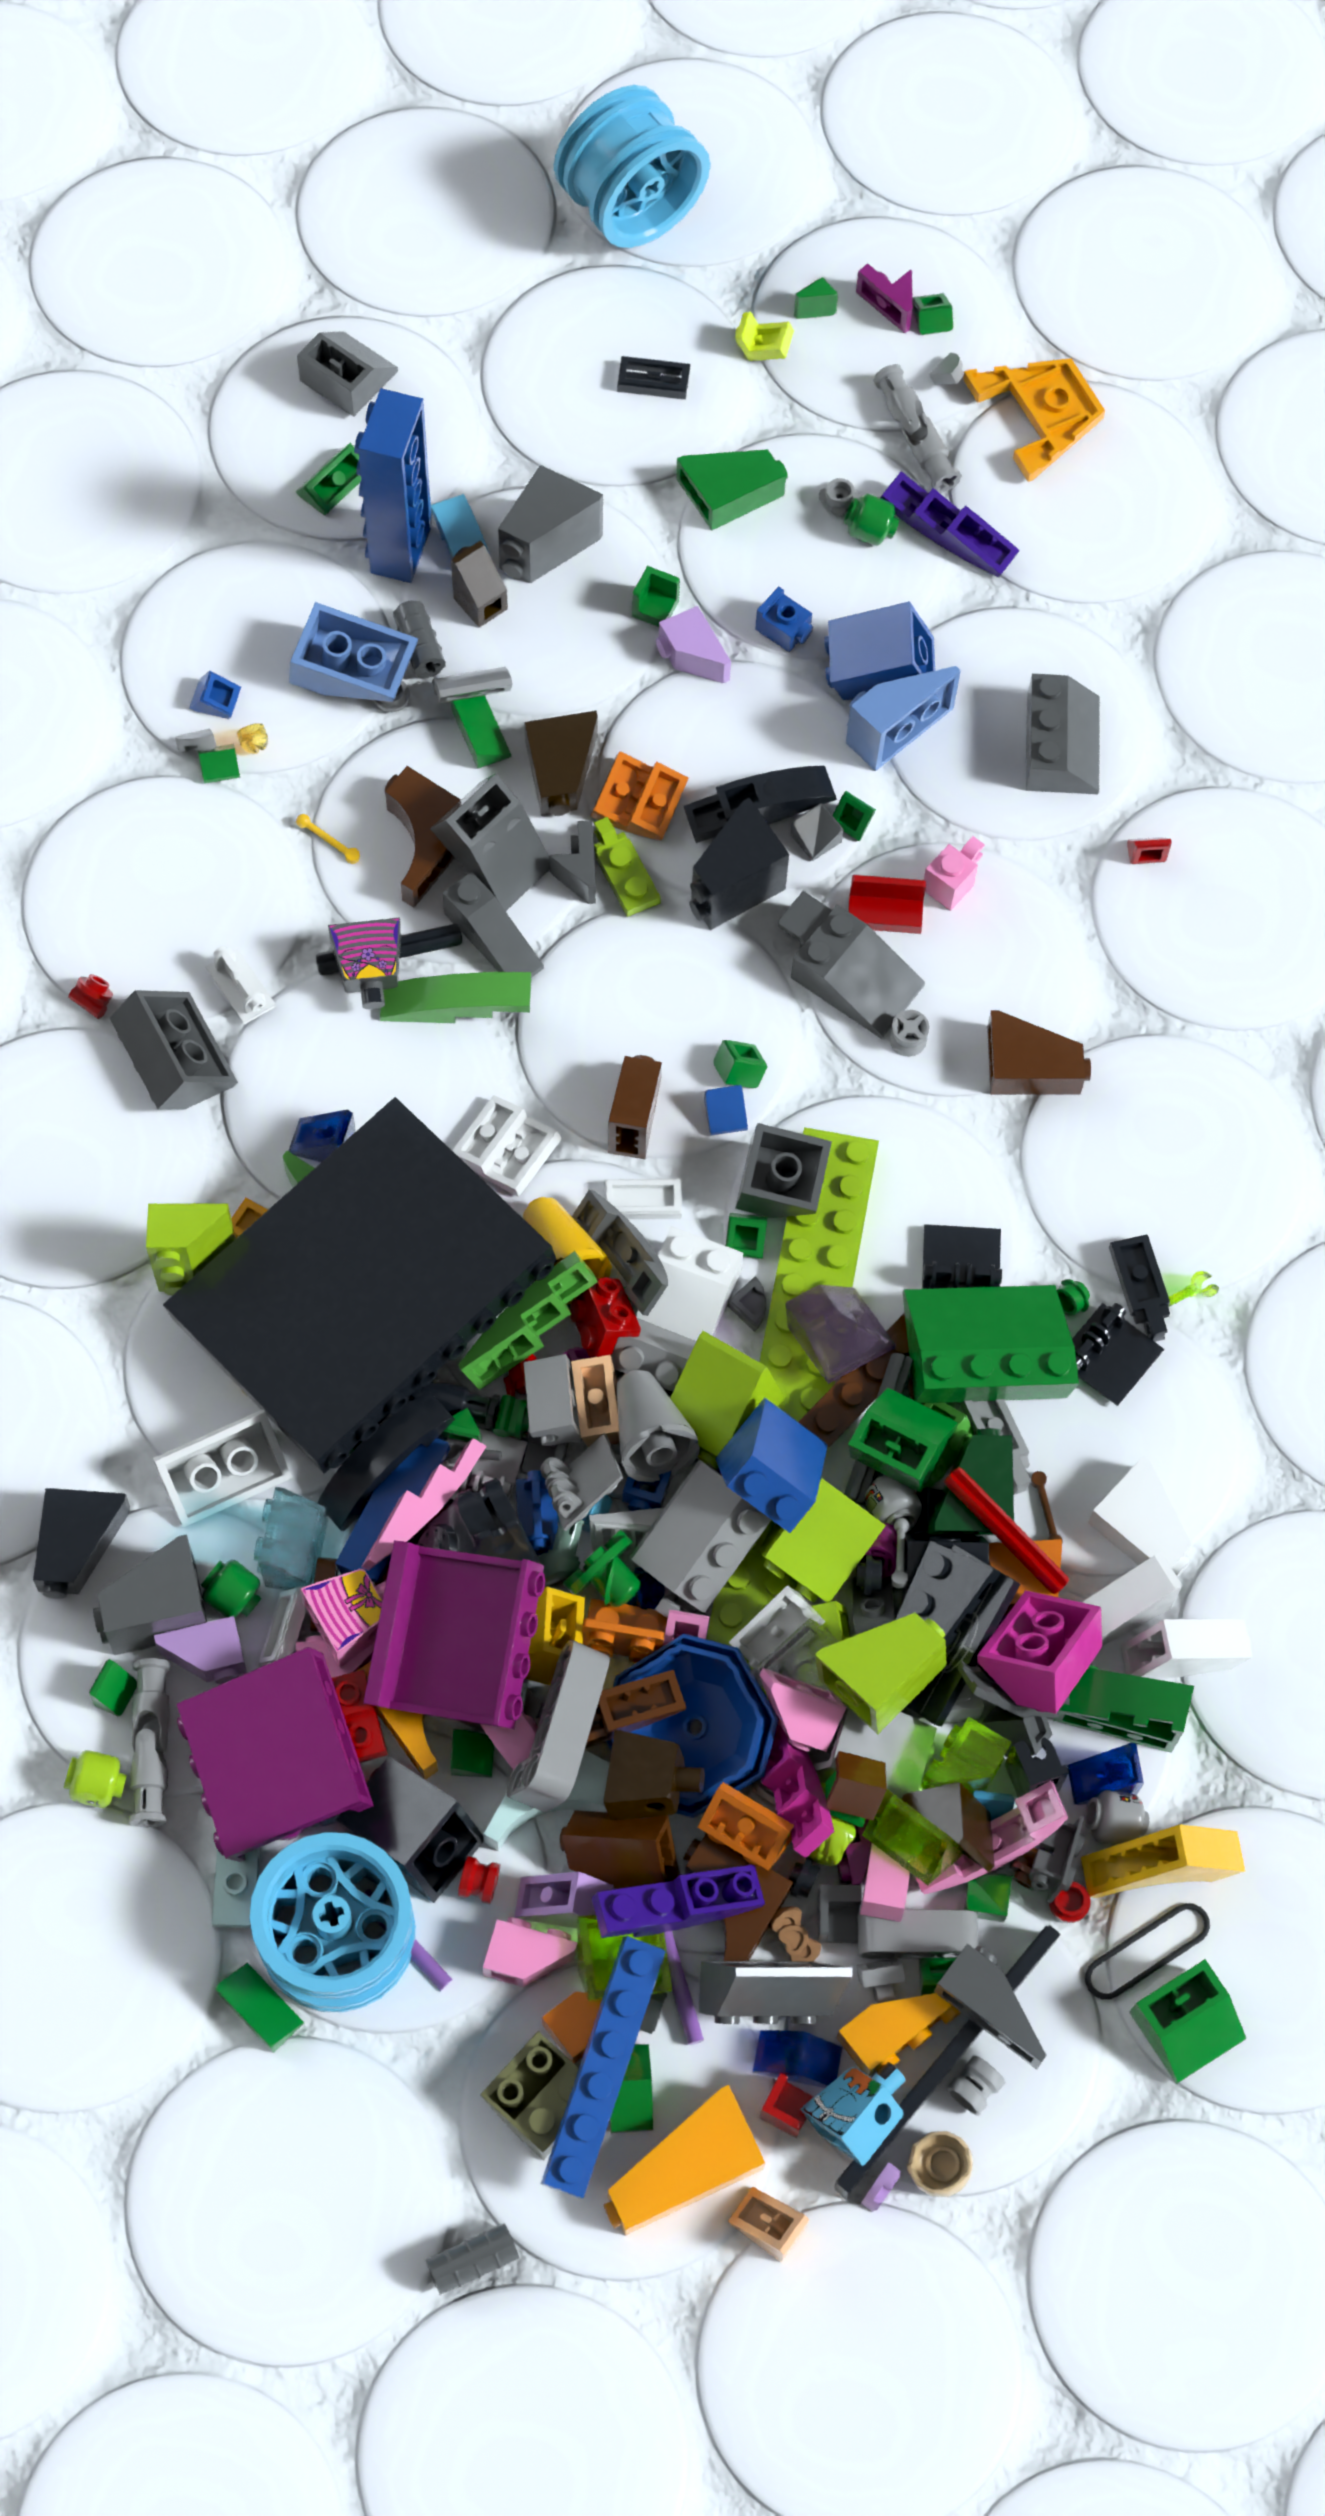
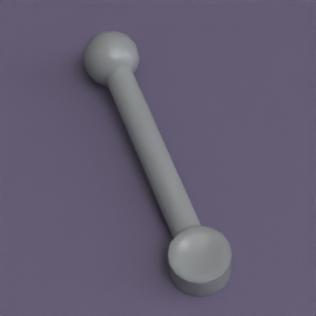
M898 1518L894 1523V1529L897 1532L896 1572L892 1574V1585L899 1589L906 1587L908 1584V1576L904 1572L905 1533L910 1525L905 1518Z

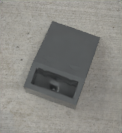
M497 773L479 782L430 828L466 872L470 873L472 871L490 890L505 911L550 870L549 855L519 799Z

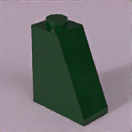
M995 1428L977 1429L976 1435H972L964 1441L952 1471L958 1467L962 1468L1014 1521L1012 1435H1000V1429ZM945 1485L927 1526V1535L995 1536Z

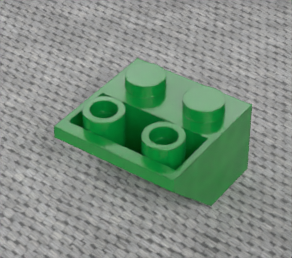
M887 1387L867 1409L848 1443L850 1457L921 1493L955 1432L958 1422Z
M1206 1959L1136 2002L1129 2012L1176 2084L1247 2039L1229 1993Z

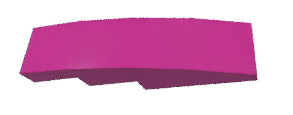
M778 1724L765 1776L761 1778V1782L774 1792L777 1815L795 1825L791 1831L793 1849L806 1858L834 1832L830 1811L826 1805L825 1794L808 1752L791 1745L788 1742L789 1737Z

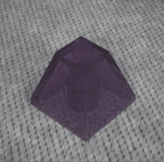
M817 1285L785 1302L789 1330L828 1384L895 1348L894 1341L853 1287Z

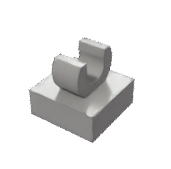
M897 1958L856 1964L858 1980L864 1988L873 1986L875 2002L883 2003L895 2000L892 1983L905 1981L903 1964Z

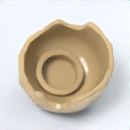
M948 2131L930 2132L912 2145L907 2170L919 2190L932 2197H950L960 2192L968 2183L972 2174L973 2157L971 2150L961 2137Z

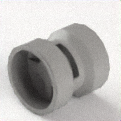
M973 2055L965 2065V2073L961 2077H955L946 2089L961 2106L972 2114L979 2116L987 2106V2098L991 2094H997L1006 2082L1001 2074L979 2056Z

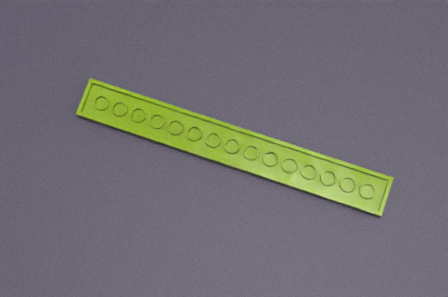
M804 1127V1135L832 1141L816 1214L787 1217L759 1361L767 1366L784 1395L778 1407L798 1422L835 1385L879 1140ZM770 1521L714 1599L706 1640L732 1646L729 1641L787 1585L794 1590L799 1582L790 1575L786 1574L783 1579H780L763 1566L767 1558L758 1551L773 1528L774 1521ZM784 1663L774 1672L782 1674ZM749 1665L758 1683L760 1684L763 1692L769 1700L763 1683L761 1681V1678L759 1676L760 1672L756 1671Z

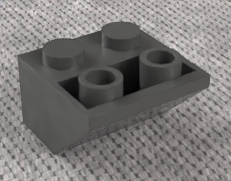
M344 331L319 332L297 355L300 381L353 417L398 372L396 365Z

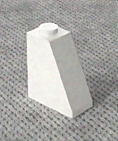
M1143 1455L1093 1510L1088 1523L1137 1565L1162 1552L1178 1577L1191 1562L1187 1555L1193 1544L1151 1461Z
M1159 1552L1081 1603L1101 1607L1103 1646L1170 1610L1182 1588V1584L1162 1552Z
M1164 1619L1121 1644L1126 1674L1158 1680L1231 1670L1252 1658L1251 1640L1247 1634L1244 1619Z

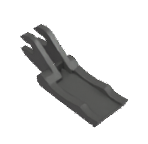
M960 1660L957 1669L974 1695L1024 1718H1028L1031 1715L1048 1718L1060 1716L1058 1712L1056 1714L1039 1712L1032 1708L1017 1705L996 1681L979 1666L970 1667ZM1067 1697L1063 1704L1070 1705L1069 1697Z

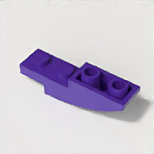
M754 1865L679 1875L674 1881L601 1891L591 1897L602 1938L632 1933L634 1938L679 1930L745 1913L765 1905Z

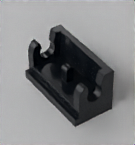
M1042 1738L1041 1740L1042 1748L1046 1752V1757L1043 1760L1037 1756L1034 1758L1031 1756V1750L1024 1740L1014 1743L1010 1750L1005 1767L1018 1798L1049 1781L1054 1783L1057 1792H1059L1069 1773L1066 1764L1061 1765L1053 1744L1047 1738Z

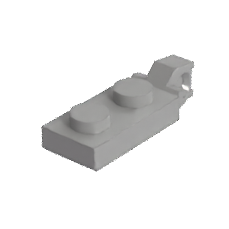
M1005 1400L959 1402L963 1413L967 1415L974 1435H976L977 1429L984 1428L1000 1429V1435H1012L1014 1495L1026 1491L1031 1483V1479L1025 1469L1030 1465L1027 1457L1029 1450Z

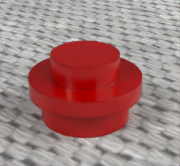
M1073 1881L1067 1892L1061 1890L1052 1903H1049V1908L1058 1920L1065 1923H1075L1087 1915L1091 1904L1090 1895L1084 1886Z

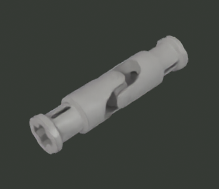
M899 364L885 366L875 375L874 383L876 387L884 392L887 398L886 405L893 418L902 423L904 437L921 468L927 470L930 475L932 488L939 493L951 490L960 482L962 477L960 471L953 468L948 459L949 452L932 421L925 415L922 403L916 392L906 384L903 378L904 371ZM920 440L922 442L916 445L914 441Z
M144 1658L135 1661L133 1669L137 1671V1693L133 1695L132 1746L135 1753L130 1772V1789L134 1791V1814L129 1816V1823L133 1826L158 1827L167 1822V1817L163 1814V1791L167 1790L168 1768L164 1758V1751H166L168 1744L170 1697L166 1694V1672L170 1670V1662L164 1659ZM158 1719L160 1732L143 1729L147 1722Z

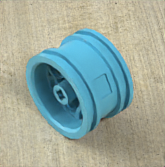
M630 85L606 93L589 105L575 119L558 146L554 160V173L558 183L575 203L583 207H589L592 222L611 244L618 247L632 248L659 238L687 215L705 188L711 164L709 154L704 146L696 140L689 130L682 126H675L673 113L652 89L641 85Z
M333 1832L306 1836L286 1846L270 1860L259 1876L251 1897L250 1925L253 1940L271 1980L277 1987L301 2006L320 2012L336 2013L364 2008L381 1999L395 1987L409 1966L412 1955L411 1950L416 1938V1924L408 1884L399 1866L383 1849L367 1839L348 1833ZM325 1875L332 1879L331 1886L324 1892H315L310 1889L311 1881L317 1876ZM364 1877L378 1885L371 1897L362 1893L354 1886ZM387 1897H389L393 1907L383 1904ZM282 1906H296L291 1925L277 1921ZM337 1919L339 1924L331 1927L329 1922ZM372 1922H381L387 1926V1930L381 1938L370 1939L364 1935L366 1926ZM275 1936L284 1939L279 1947L277 1946ZM304 1946H311L317 1950V1956L308 1964H300L294 1959L297 1950ZM357 1960L361 1962V1968L352 1973L339 1975L336 1971V1968L348 1962Z

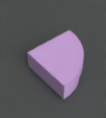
M888 2162L861 2204L872 2212L874 2210L877 2211L900 2178L901 2171Z

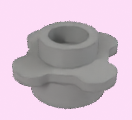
M844 478L830 481L827 488H823L819 492V500L827 503L831 508V513L835 516L844 515L853 498L859 499L861 497L858 492H855L853 484Z

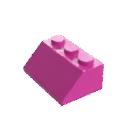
M1025 1590L977 1655L978 1663L1017 1705L1032 1708L1039 1712L1056 1714L1102 1648L1101 1607Z

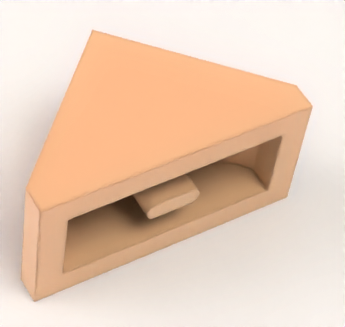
M752 2186L728 2222L779 2262H782L807 2227L810 2219L801 2212Z

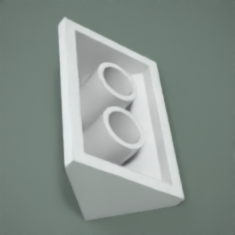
M263 1409L153 1458L160 1480L183 1528L292 1479L271 1424Z

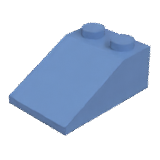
M315 602L290 660L289 683L322 695L393 702L418 643V638Z
M952 666L880 683L867 693L865 691L860 692L850 703L846 744L872 769L877 771L954 709L961 670L957 666Z

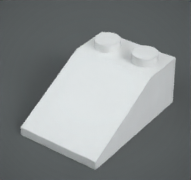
M671 1226L658 1255L667 1274L668 1287L648 1316L642 1315L638 1310L636 1318L697 1341L702 1331L714 1336L742 1271L743 1252Z

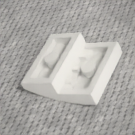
M493 1095L452 1151L475 1173L519 1197L560 1142L561 1136L558 1130L529 1118L524 1108Z

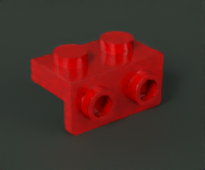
M596 1278L598 1282L578 1295L570 1304L571 1321L576 1324L581 1336L582 1347L586 1349L589 1358L611 1356L618 1337H639L640 1324L624 1292L623 1285L617 1278Z

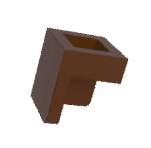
M839 1751L835 1758L836 1779L826 1800L827 1808L874 1820L887 1791L885 1762Z

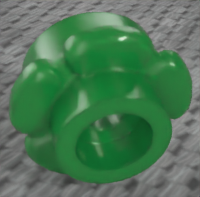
M1063 1280L1061 1282L1062 1285L1057 1289V1293L1064 1314L1074 1316L1080 1311L1086 1312L1089 1309L1088 1300L1090 1298L1086 1286L1079 1281Z

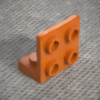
M591 1598L588 1617L583 1620V1645L602 1652L610 1658L613 1657V1654L628 1656L631 1662L637 1663L663 1647L668 1618L655 1609L627 1604L620 1607H612L608 1603L605 1606L604 1600Z
M723 1782L715 1792L697 1828L706 1832L708 1837L714 1842L727 1845L742 1854L748 1863L763 1867L769 1871L791 1844V1831L795 1825Z

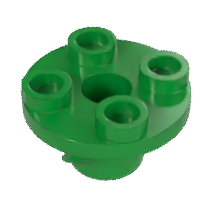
M620 1530L604 1545L608 1551L600 1546L584 1561L583 1569L585 1572L580 1568L577 1569L564 1581L563 1585L571 1594L578 1595L591 1584L603 1596L605 1606L608 1603L612 1607L624 1605L634 1597L641 1584L637 1578L640 1574L633 1573L619 1558L631 1546L633 1541Z

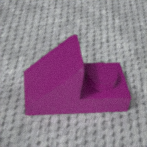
M867 263L858 271L856 293L905 334L910 330L912 315V270L906 272L892 284L884 273L875 270Z

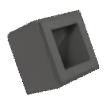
M820 803L792 822L791 836L810 859L814 861L842 842L843 828L823 804Z

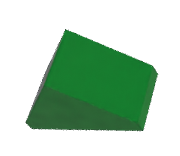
M649 2044L634 2045L610 2118L611 2133L653 2131L652 2076Z

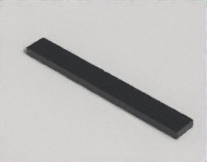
M1046 1925L1006 1973L1005 1976L1014 1993L1061 1935L1051 1925ZM970 2019L965 2023L901 2101L899 2106L903 2110V2117L863 2166L853 2160L837 2179L834 2185V2190L844 2199L850 2195L984 2029Z

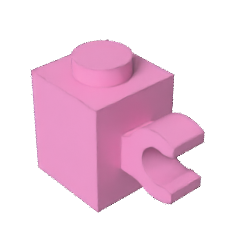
M974 836L967 841L961 851L948 844L925 870V892L951 911L974 887L978 868L976 863L983 856L980 851L985 847V844Z

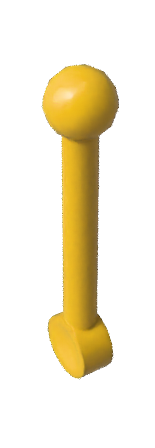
M300 814L297 816L296 824L300 828L309 829L345 855L348 863L355 864L360 860L358 849L347 848L310 822L311 820L308 815Z

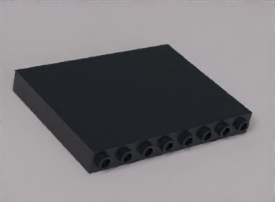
M394 1097L171 1296L163 1306L175 1323L261 1410L263 1409L269 1419L325 1474L331 1468L334 1469L343 1464L349 1456V1451L360 1441L370 1439L378 1430L379 1424L388 1415L396 1414L402 1410L408 1402V1397L419 1387L429 1385L437 1376L438 1370L447 1361L457 1359L465 1351L467 1343L478 1333L482 1334L488 1331L495 1323L496 1317L507 1306L512 1307L523 1298L525 1290L536 1280L540 1281L547 1277L554 1268L557 1258L552 1246L400 1100Z

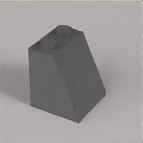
M540 465L498 528L499 568L511 578H520L528 583H532L599 541L603 536V494Z
M187 1534L178 1536L99 1592L97 1595L100 1607L93 1609L96 1629L98 1633L100 1632L102 1644L109 1643L114 1655L156 1646L154 1635L207 1623L196 1562Z

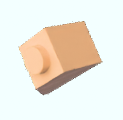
M606 1355L571 1361L582 1440L589 1447L605 1433L610 1445L620 1443L616 1395L617 1380L611 1356Z

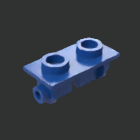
M533 1470L527 1473L528 1478L516 1479L517 1517L536 1555H542L543 1553H548V1550L553 1549L558 1529L557 1511H555L552 1505L553 1499L549 1496L545 1485L546 1479L542 1476L540 1470Z

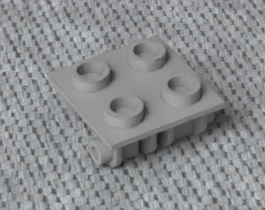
M478 1428L482 1436L481 1443L487 1446L485 1450L501 1451L502 1458L500 1461L478 1459L466 1480L452 1495L450 1500L455 1501L457 1494L468 1489L471 1492H479L484 1487L485 1482L495 1478L500 1480L510 1500L528 1442L509 1436L500 1437L492 1431ZM446 1438V1442H451V1449L447 1457H455L459 1453L460 1447H464L467 1443ZM445 1460L442 1465L452 1470L455 1463L451 1464L448 1460Z
M605 1433L569 1466L554 1457L547 1458L541 1466V1474L546 1479V1488L549 1496L553 1499V1508L557 1511L562 1528L565 1531L576 1522L584 1519L589 1510L601 1498L613 1492L618 1483L623 1479Z

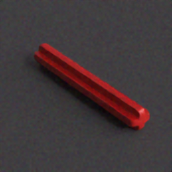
M962 1468L954 1469L944 1480L945 1485L1052 1594L1060 1592L1069 1582L1068 1576Z

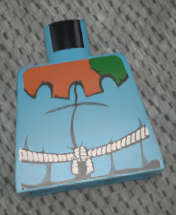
M887 2062L873 2077H870L857 2067H851L807 2102L800 2110L824 2140L863 2166L903 2117V2110L891 2095L906 2079L890 2062Z

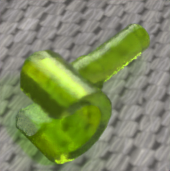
M1205 1271L1196 1272L1191 1278L1190 1285L1169 1296V1307L1196 1294L1204 1297L1216 1295L1219 1286L1215 1284L1208 1285L1202 1289V1283L1213 1275Z

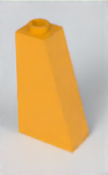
M729 2084L719 2089L607 2190V2197L610 2202L603 2206L614 2229L621 2226L626 2236L764 2170L765 2160Z

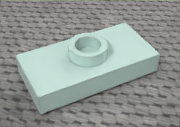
M260 1848L244 1854L246 1860L243 1862L226 1859L217 1850L212 1912L213 1927L251 1928L249 1919L251 1897L258 1880Z

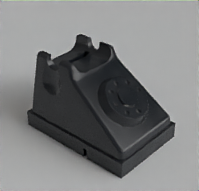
M497 1478L485 1482L484 1487L479 1492H471L468 1489L457 1494L455 1501L407 1541L422 1547L519 1561L527 1559L540 1564L500 1480Z

